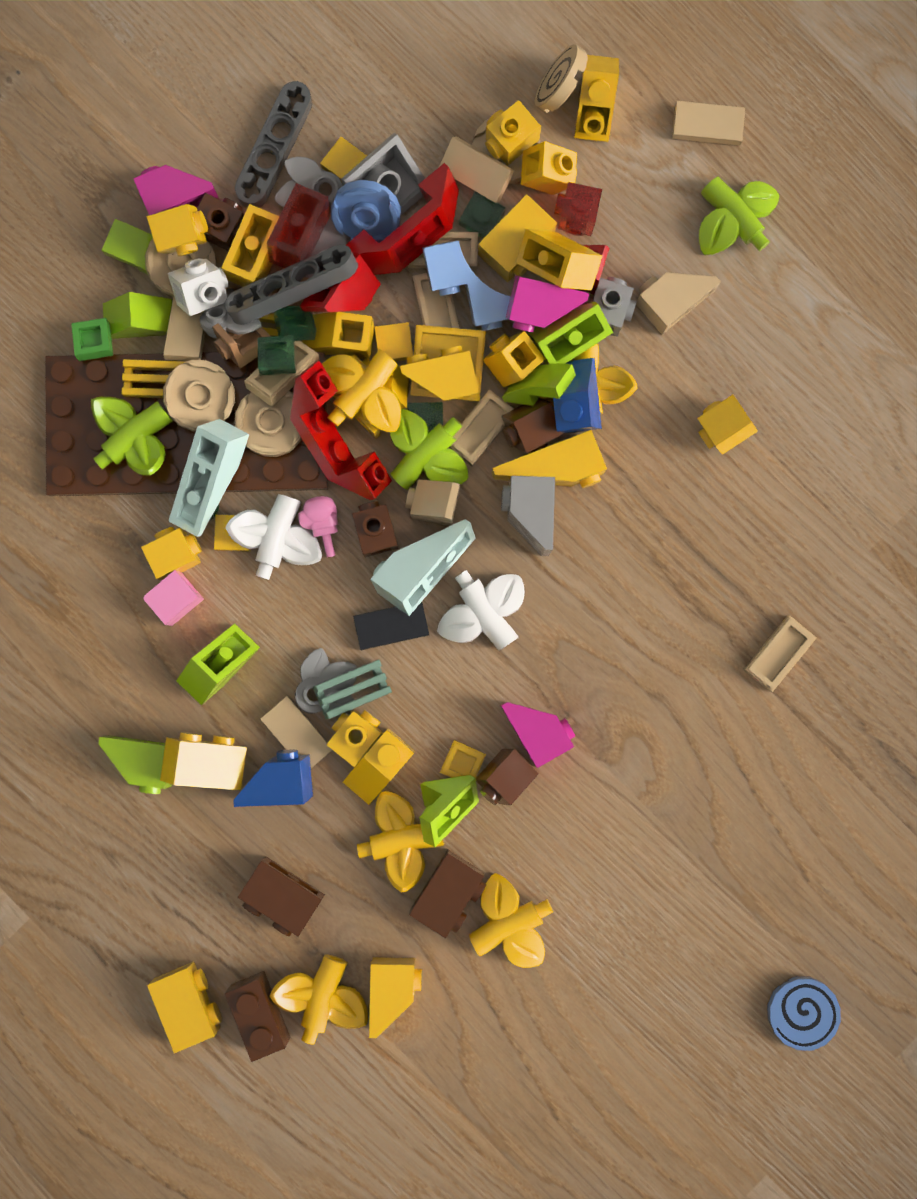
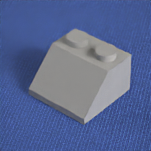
M511 476L509 485H503L501 511H508L509 523L541 556H549L553 550L555 477Z

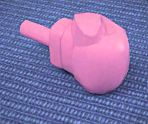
M324 496L311 498L305 501L303 511L298 513L299 523L302 528L313 530V537L322 536L327 558L333 557L335 552L331 534L338 532L335 502L333 499Z

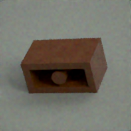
M448 849L412 905L409 915L445 939L450 931L457 933L467 917V914L463 912L470 900L476 902L486 887V884L482 882L484 872Z
M265 857L255 869L238 898L244 902L243 908L258 917L263 914L273 920L272 926L282 934L291 936L293 933L299 937L325 894L273 860Z
M265 971L231 984L224 993L251 1062L285 1049L290 1040V1035L280 1009L270 998L272 989Z

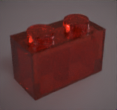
M297 183L295 184L267 241L270 263L287 268L311 257L330 217L329 196Z

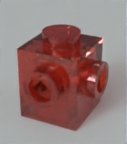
M568 182L566 193H558L554 214L561 215L558 230H563L576 236H592L602 189Z

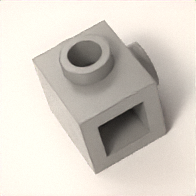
M608 277L607 280L600 278L592 302L599 304L614 332L611 335L618 337L624 320L631 321L637 301L631 300L634 288L627 286L624 280L615 277Z

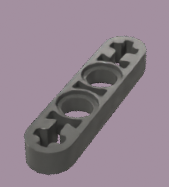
M292 81L285 84L281 89L239 175L235 191L240 203L248 208L249 204L260 208L266 203L283 169L285 160H287L311 111L312 98L310 90L302 82ZM299 93L302 96L303 103H295L292 110L293 118L288 114L291 109L289 97L295 98ZM284 122L290 125L291 131L288 136L277 138L272 134V129L277 123ZM272 153L275 155V164L268 169L259 167L257 160L261 154ZM254 171L260 176L256 185L259 194H252L250 198H247L244 189H251L256 181L255 175L252 173Z
M337 245L232 292L227 297L224 307L234 323L240 325L250 323L350 278L356 272L358 262L348 246ZM314 274L308 280L300 282L307 275ZM281 288L278 293L268 296L272 291Z

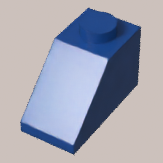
M595 358L567 362L566 364L573 365L576 376L560 399L553 398L557 432L575 433L602 429Z
M295 749L276 752L277 756L267 761L234 798V807L305 804L313 797L310 754L298 755V750Z

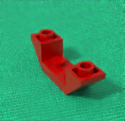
M445 163L418 184L427 204L384 240L378 243L370 234L363 230L346 244L353 254L361 255L374 275L401 272L423 253L422 247L432 246L453 228L459 188L448 165Z
M318 360L295 378L290 420L327 480L368 500L376 499L392 482V479L375 451L354 458L335 425L327 418L329 415L322 405L338 390L322 363Z

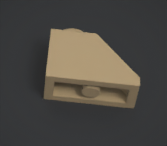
M666 272L659 279L655 276L651 277L639 288L641 294L636 305L663 335L715 292L721 281L716 276Z
M418 480L416 488H409L405 508L411 509L410 516L412 519L449 527L453 524L460 484Z

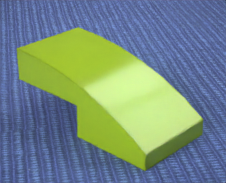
M115 219L101 251L105 255L137 267L140 272L147 274L145 254L153 236L139 228Z
M562 363L539 365L522 381L511 384L502 398L504 402L531 406L536 403L540 396L560 399L576 376L573 365Z

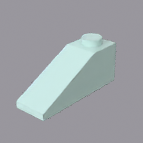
M221 419L197 426L169 522L197 537L202 535L240 465L249 437L248 433Z
M464 519L394 552L386 561H382L375 568L370 579L377 593L410 616L476 539L471 523Z

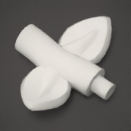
M278 494L268 517L257 510H245L235 515L227 523L225 528L229 536L237 544L247 549L258 548L255 561L260 562L256 576L269 580L273 567L279 568L281 558L295 565H311L321 561L322 552L317 538L313 537V532L299 525H291L299 510L301 501Z
M467 570L455 577L462 588L459 594L465 604L455 605L450 608L439 622L437 632L450 641L467 643L472 642L483 631L498 651L516 640L518 635L503 617L518 611L522 605L525 591L521 577L514 574L502 575L492 579L485 588L479 579L474 581Z

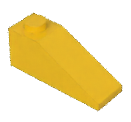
M589 430L492 468L491 474L494 480L510 481L511 476L555 477V485L572 487L580 484L581 488H586L600 482V475L605 473L607 467L593 432Z

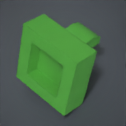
M107 318L71 323L74 355L78 361L113 356L111 329Z

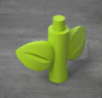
M718 176L703 188L701 195L716 208L705 216L700 224L699 244L704 255H713L726 250L737 240L738 236L746 245L752 243L758 251L763 250L770 243L762 233L765 227L758 218L770 215L778 204L779 193L772 186L761 181L749 182L737 194Z
M96 397L91 399V409L96 424L104 434L111 436L101 445L103 451L93 458L98 466L104 469L110 463L114 462L118 465L126 458L128 466L138 474L152 475L159 470L165 460L166 453L164 445L157 437L152 435L173 421L159 402H155L136 415L132 405L123 399L115 397Z
M401 409L400 426L396 432H390V437L393 445L399 451L405 453V456L390 473L393 479L406 490H409L423 471L430 481L464 483L468 479L467 466L457 452L449 449L456 441L454 435L463 427L461 423L452 417L444 426L438 423L429 432L426 422L419 415L409 410Z

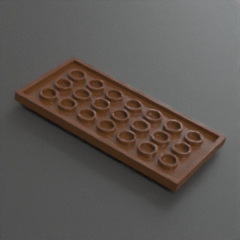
M275 351L264 352L242 368H239L231 358L224 360L219 352H202L201 360H207L219 365L229 376L235 389V404L225 422L235 426V412L240 401L247 394L251 393L246 388L244 380ZM317 352L320 362L326 361V354ZM164 353L113 354V356L78 361L75 355L45 356L46 495L177 494L196 431L181 427L174 420L152 435L157 437L164 445L166 453L163 464L152 475H141L134 472L128 466L126 458L118 465L112 462L104 469H101L93 459L103 451L101 445L111 436L104 434L96 424L91 409V399L96 397L123 399L132 405L136 415L158 401L167 412L163 398L124 397L121 394L122 387H124V382L122 381V373H124L123 359L165 361ZM133 370V374L169 375L172 372ZM132 382V388L163 389L165 383ZM294 386L289 390L292 394L294 393ZM325 402L322 406L324 407L325 411L327 412V405H326V402ZM303 440L291 452L278 457H263L250 451L245 446L240 465L225 492L328 490V480Z

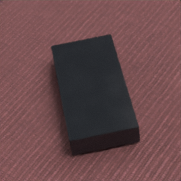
M422 602L410 616L396 606L353 616L361 651L430 636Z

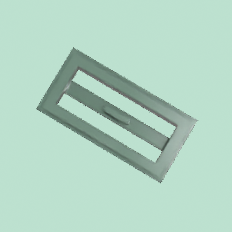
M375 660L313 686L325 719L333 718L392 693L390 686H387L385 681L387 677L380 668L382 666L380 660ZM372 670L374 677L325 696L323 690ZM378 684L379 689L333 709L329 707L331 702Z

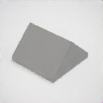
M393 133L341 180L343 186L357 180L375 181L386 186L396 195L401 206L402 215L423 197L418 184L425 177L398 134Z

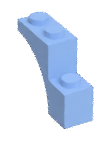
M458 240L422 247L430 289L432 291L439 290L440 296L460 292L459 285L465 284L473 324L475 326L481 325L483 331L503 327L502 320H507L505 317L510 296L488 287L474 274L463 256Z

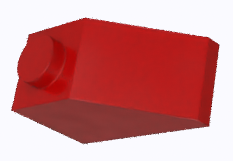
M353 254L358 262L356 272L350 278L306 297L301 303L300 308L306 312L365 310L372 302L373 296L381 283L361 255Z

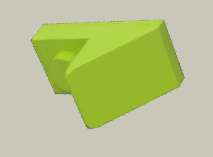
M471 775L427 781L420 785L424 806L426 807L419 817L425 843L436 847L479 803L475 777Z

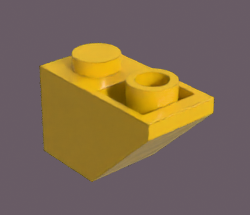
M587 55V65L581 76L574 138L608 142L619 79V58Z
M345 312L305 315L302 343L315 352H322L326 355L346 354L353 356L355 354L359 359L364 360L367 358L370 360L375 328L372 316Z
M462 346L441 350L442 357L429 360L427 353L406 358L407 364L400 366L402 374L444 401L479 394L470 351L463 352Z

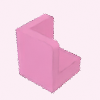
M174 570L143 597L144 601L160 620L169 626H173L204 600L184 574L177 570Z

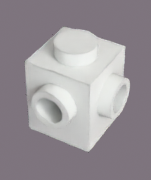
M198 258L185 263V267L168 273L177 306L189 316L221 305L227 299L225 288H228L227 277L220 267H216L207 259Z

